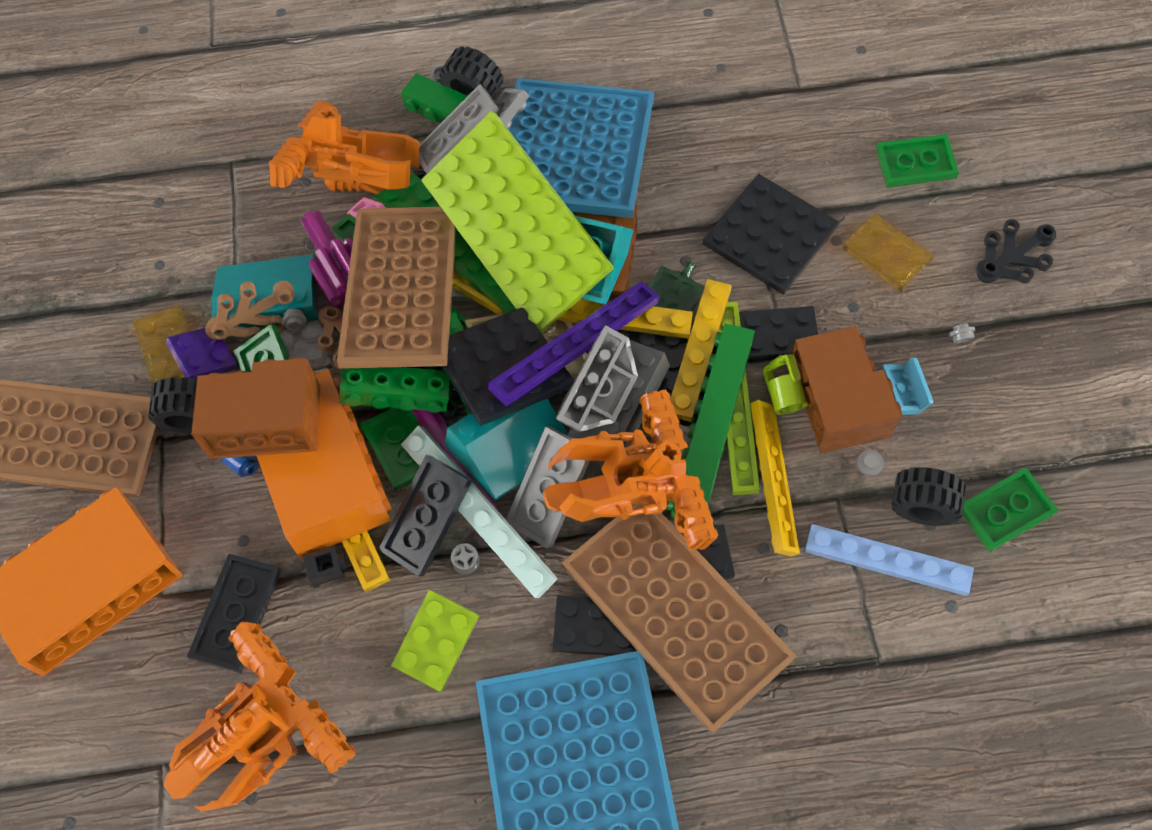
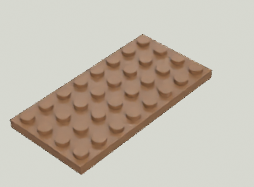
M441 207L357 209L337 356L339 369L447 366L456 227Z
M0 379V481L104 493L117 487L125 496L139 498L160 428L148 419L150 397Z
M649 503L632 504L633 510L641 508L643 505H647ZM662 513L638 514L630 516L627 520L616 517L561 562L562 567L711 734L715 733L797 657L697 550L691 551V549H688V542L685 540V537Z

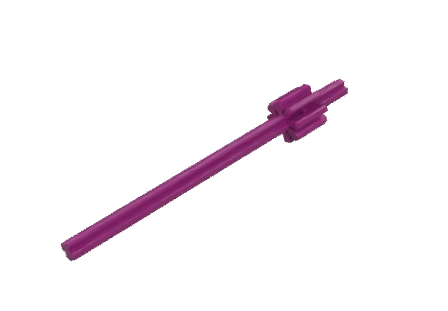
M319 210L314 213L309 211L304 214L305 218L300 220L317 249L315 253L318 257L310 259L309 267L332 306L341 308L345 304L353 239L346 238L341 243L339 238H335ZM413 409L412 412L420 426L425 428L497 509L486 490L445 447L448 425L441 413Z

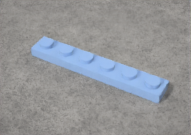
M814 524L810 527L804 551L963 596H967L970 592L974 567Z

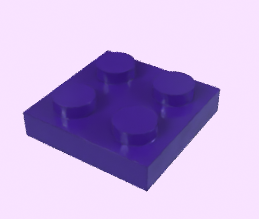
M205 328L167 338L166 343L185 378L197 380L198 376L210 373L221 374L236 368L237 363L224 340L211 339L207 336Z

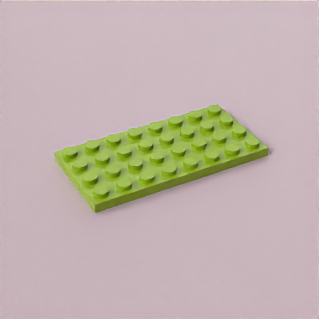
M490 111L421 180L516 309L524 308L528 313V319L536 324L541 333L614 269L613 265L495 112Z

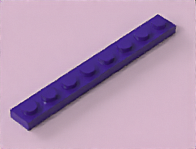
M639 282L490 381L488 390L505 406H508L590 350L605 325L618 331L656 305L660 296L645 283Z

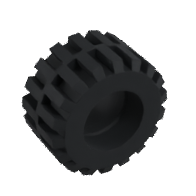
M463 46L456 48L439 74L440 82L444 86L468 96L480 84L486 89L492 99L502 86L504 78L500 68L485 53L467 46L466 48Z
M178 377L166 378L154 383L151 390L148 419L154 425L169 431L192 433L197 380Z
M914 467L901 470L896 476L891 504L892 510L904 519L918 524L943 526L957 523L962 518L966 485L958 476L940 469Z

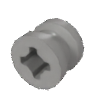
M460 544L453 549L451 561L455 571L463 576L474 574L480 566V559L476 549L470 544Z

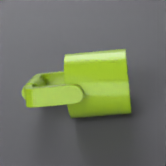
M780 355L764 367L763 374L775 414H789L808 406L794 355ZM787 363L790 374L774 378L773 371Z

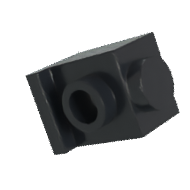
M335 546L302 555L308 580L314 588L345 577L343 570L348 568L344 553L339 554ZM328 565H332V566H333V568H330V569L325 570V567H326V566H328Z

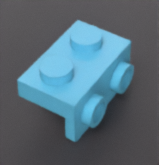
M910 358L904 364L882 365L877 369V371L884 370L886 378H890L893 385L892 394L895 402L898 401L901 406L902 415H918L933 404L931 393L917 358Z

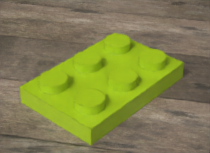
M429 590L391 666L439 692L443 691L480 614L433 590Z

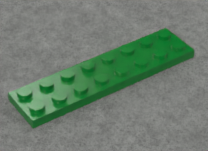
M411 171L410 185L408 187L390 190L383 189L374 196V201L382 203L386 208L441 207L421 179ZM456 228L454 271L500 308L504 314L516 310Z

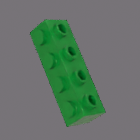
M407 367L342 368L339 403L348 406L367 405L375 408L392 407L406 411L418 409L427 410L432 413L446 412L449 398V377L443 370Z

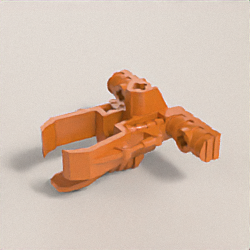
M318 101L314 103L306 117L298 124L299 127H303L301 138H287L286 143H283L282 148L277 151L272 157L273 160H270L268 163L270 165L269 184L273 187L285 188L289 186L294 178L302 176L305 166L313 171L315 178L324 179L326 187L332 192H337L339 189L341 192H345L346 189L349 192H353L354 189L357 192H361L364 189L365 192L378 194L383 189H402L410 185V165L419 169L420 144L418 140L408 135L348 129L345 126H341V115L336 107L329 102Z
M660 390V392L652 391L650 394L646 393L639 399L643 412V429L646 433L650 434L654 443H649L643 432L638 429L634 432H620L618 434H608L606 431H601L596 436L571 439L559 449L548 463L549 471L555 464L561 463L565 459L605 461L602 466L603 475L576 482L550 484L542 492L548 509L555 512L562 511L563 515L580 522L599 517H620L623 520H627L630 516L638 514H661L667 508V501H673L676 510L674 516L675 526L680 533L684 534L685 540L688 542V549H691V551L705 549L718 538L708 504L704 500V492L699 485V478L686 475L685 459L681 460L680 450L688 448L683 439L684 435L682 429L679 428V420L667 390ZM623 442H630V446L624 447ZM649 503L647 505H643L641 508L633 510L632 504Z
M241 622L230 633V637H228L229 641L234 643V647L238 651L237 657L246 668L253 671L259 677V681L253 686L249 683L236 684L235 689L226 695L225 700L214 709H208L205 715L206 718L198 725L195 731L175 746L169 764L171 771L166 774L164 787L173 799L186 798L212 772L233 756L239 762L246 763L218 800H213L206 805L195 806L201 812L237 805L260 786L267 785L270 780L269 778L274 772L282 768L290 757L297 754V747L292 738V735L297 730L301 732V736L305 740L304 746L315 759L320 760L328 768L327 771L329 773L336 772L339 767H343L348 763V760H351L356 755L355 748L352 745H348L346 742L347 738L335 722L329 720L328 713L325 710L322 711L318 700L315 699L310 703L306 699L301 701L288 685L296 672L292 667L289 668L286 664L288 661L284 656H280L278 653L279 649L274 645L269 636L263 634L259 623ZM237 699H239L227 713H222L220 711L226 705L232 704ZM277 750L280 754L266 773L265 769L272 762L268 755Z

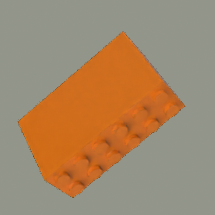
M329 369L315 374L320 384L317 451L257 456L285 537L300 559L303 558L302 555L325 549L391 521L387 511L392 510L383 490V485L375 470L364 438L350 406L339 403L340 381L338 376L332 378Z
M115 487L102 493L99 499L90 505L80 508L73 517L54 526L51 532L41 539L34 540L25 550L16 556L6 559L3 565L0 566V634L19 665L44 677L184 575L135 505Z

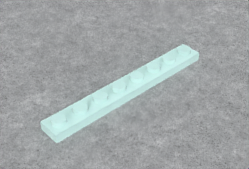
M417 426L401 444L419 466L427 454L432 455L465 475L424 427ZM472 482L458 509L459 512L535 598H540L558 578Z

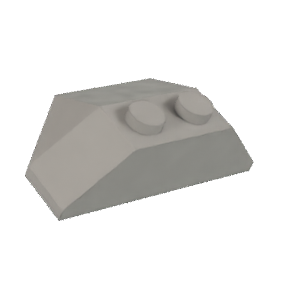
M606 325L604 326L562 402L556 417L558 421L579 432L615 422L638 377L628 337Z

